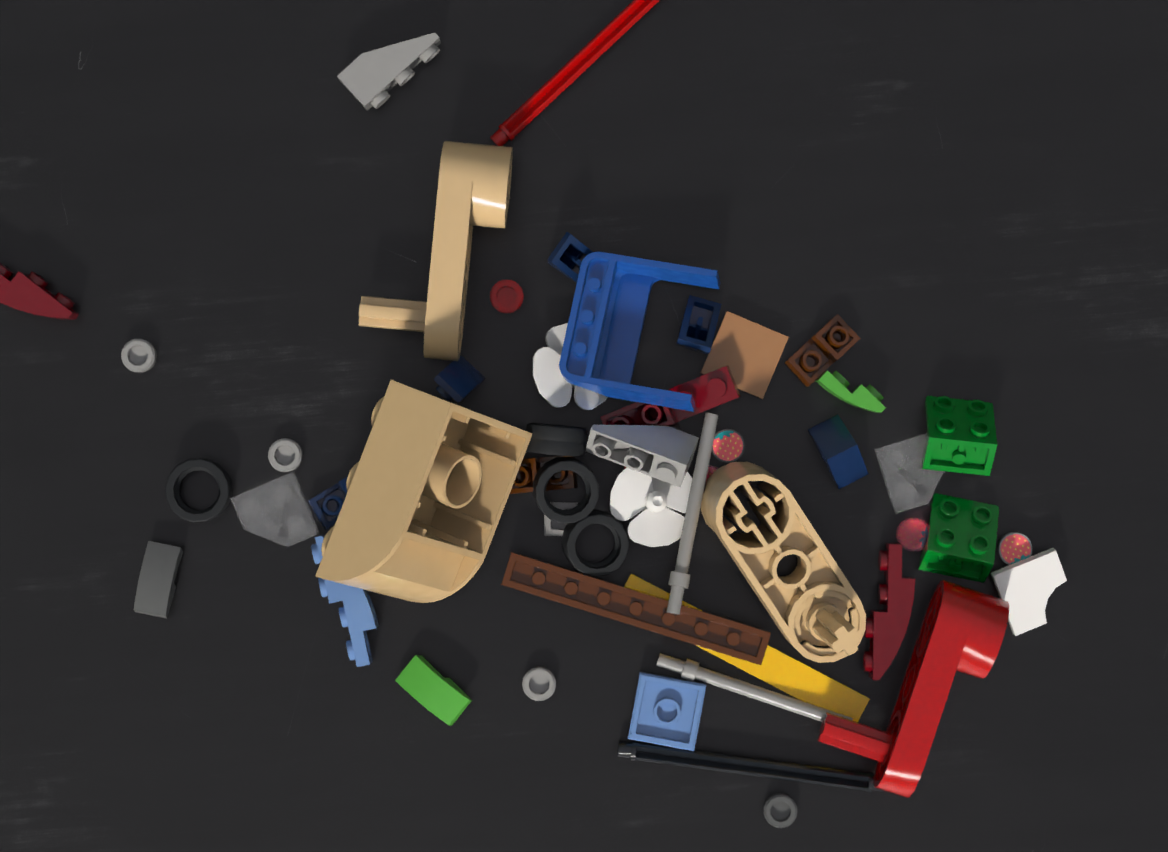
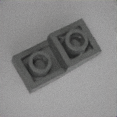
M148 541L136 590L134 612L167 619L176 590L174 581L183 554L181 547Z

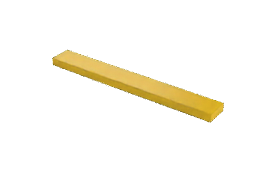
M630 573L624 587L669 600L670 593ZM682 600V605L701 610ZM767 645L762 665L698 646L801 701L851 717L855 722L859 721L870 700L869 697Z

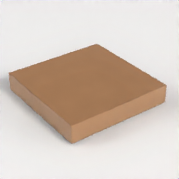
M726 311L700 373L705 375L728 365L739 390L763 399L789 337Z

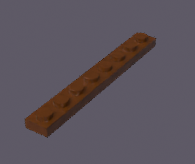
M511 552L501 584L758 665H762L771 635L769 631L685 605H681L680 615L667 613L668 600Z

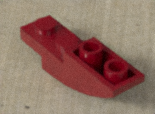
M0 263V303L20 311L55 319L76 320L79 316L72 309L75 303L60 292L55 296L45 287L48 285V282L33 271L29 275L18 271L15 277L11 279L10 277L13 275V272Z
M727 365L668 389V391L692 394L695 402L694 412L635 402L600 418L603 425L669 426L741 396Z
M885 543V550H879L878 564L879 570H884V584L878 585V603L884 604L883 610L870 609V617H866V630L864 633V637L869 638V651H864L863 669L864 671H869V677L872 680H880L899 651L911 617L915 578L902 577V544Z

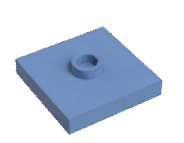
M640 671L628 739L694 751L706 684Z

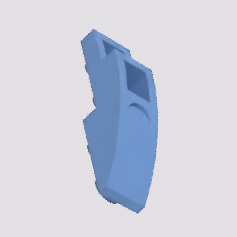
M325 535L315 537L316 544L311 545L315 564H320L322 560L321 547ZM318 578L322 597L328 596L329 604L343 601L344 607L339 608V615L342 627H348L351 640L346 641L350 661L355 660L357 667L370 665L373 659L366 630L377 628L379 623L368 591Z

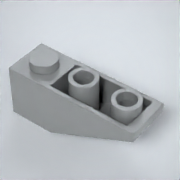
M434 32L362 53L337 77L367 111L372 106L377 109L389 99L390 94L388 91L397 83L400 86L404 85L414 76L415 72L412 69L422 60L424 63H428L439 53L440 49L437 46L441 44L440 37Z
M593 424L585 452L681 487L693 460L699 437L669 426Z

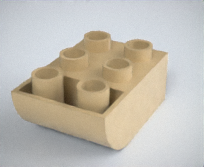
M390 380L385 396L377 402L373 409L371 417L372 430L360 461L352 467L348 474L346 482L347 495L335 526L327 532L323 539L321 547L323 557L315 576L410 602H435L459 591L471 580L484 562L532 433Z

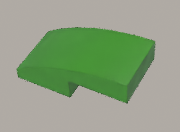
M828 370L815 380L833 396L854 407L875 413H881L886 408L881 403L884 397L870 384L866 388L859 384L850 392L847 389L850 383L839 372L835 371L831 374Z
M415 655L395 680L421 705L449 726L454 724L472 701L450 678H444L422 655Z

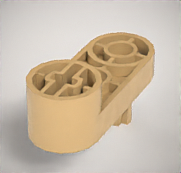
M444 141L438 178L427 302L361 296L358 315L359 326L424 332V358L459 361L464 329L473 226L506 228L512 177L513 147Z
M731 462L718 468L705 483L700 510L706 524L716 533L784 638L803 657L818 663L835 662L854 654L859 649L857 646L860 644L866 630V613L862 602L791 492L780 480L764 468L750 462ZM764 481L763 483L758 485V487L761 491L768 495L771 498V500L748 482ZM737 487L749 499L747 503L761 523L758 527L746 516L747 511L734 493ZM723 513L746 533H733L737 529L723 516ZM795 554L798 558L796 569L787 576H778L777 566L779 561L787 555Z

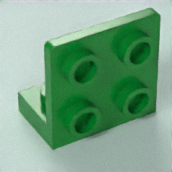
M927 396L925 400L927 438L922 456V469L990 476L998 445L993 404L981 400Z
M935 493L931 501L927 543L920 556L918 570L984 583L995 561L999 507L997 505Z

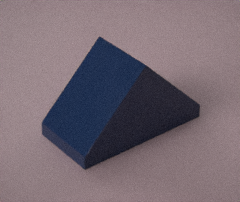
M566 232L547 261L551 266L577 283L581 262L593 251L573 235Z
M689 295L675 345L709 354L722 304Z
M838 414L808 429L838 489L869 474L857 443Z

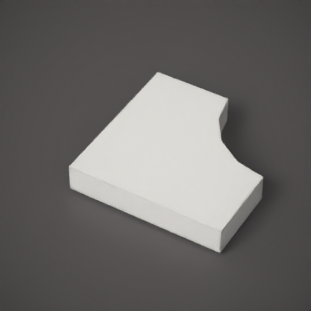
M1054 548L991 572L999 598L1009 603L1008 622L1015 636L1047 624L1045 609L1048 598L1056 587L1067 581L1057 551Z

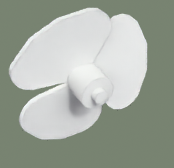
M568 323L549 329L545 336V342L548 347L538 349L533 356V378L538 391L555 408L566 406L572 396L573 384L563 378L559 369ZM574 385L575 402L583 410H592L608 398L607 396Z
M626 467L617 476L610 491V513L619 521H626L637 515L631 520L627 529L628 535L633 542L648 547L670 545L681 538L685 517L673 510L686 514L692 477L687 472L681 487Z

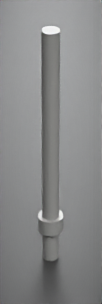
M705 413L675 570L670 573L668 585L671 586L666 612L680 615L684 590L689 587L691 575L688 574L719 416L713 413Z
M660 653L656 664L658 667L682 674L681 678L692 682H694V679L820 722L824 720L827 712L853 721L851 717L700 667L699 662L690 659L683 661Z

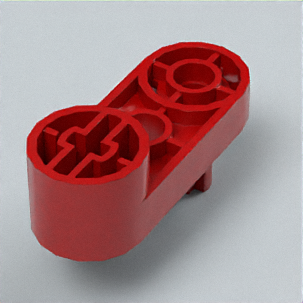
M945 580L940 581L924 615L886 732L827 712L819 730L818 742L877 761L874 787L909 798L915 791L924 770L956 671L980 679L986 678L991 671L1007 627L1009 617L1008 601Z

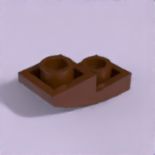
M837 314L784 363L808 387L861 338Z
M570 456L523 459L510 494L533 492V481L536 473L546 462L556 457ZM570 470L555 473L549 479L546 491L578 488L576 473Z

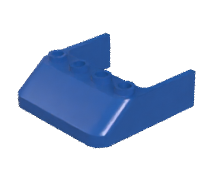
M599 251L588 254L581 262L560 357L559 369L563 378L573 385L610 398L694 412L695 402L692 394L633 385L631 381L652 285L657 281L663 280L719 289L720 279L718 271Z

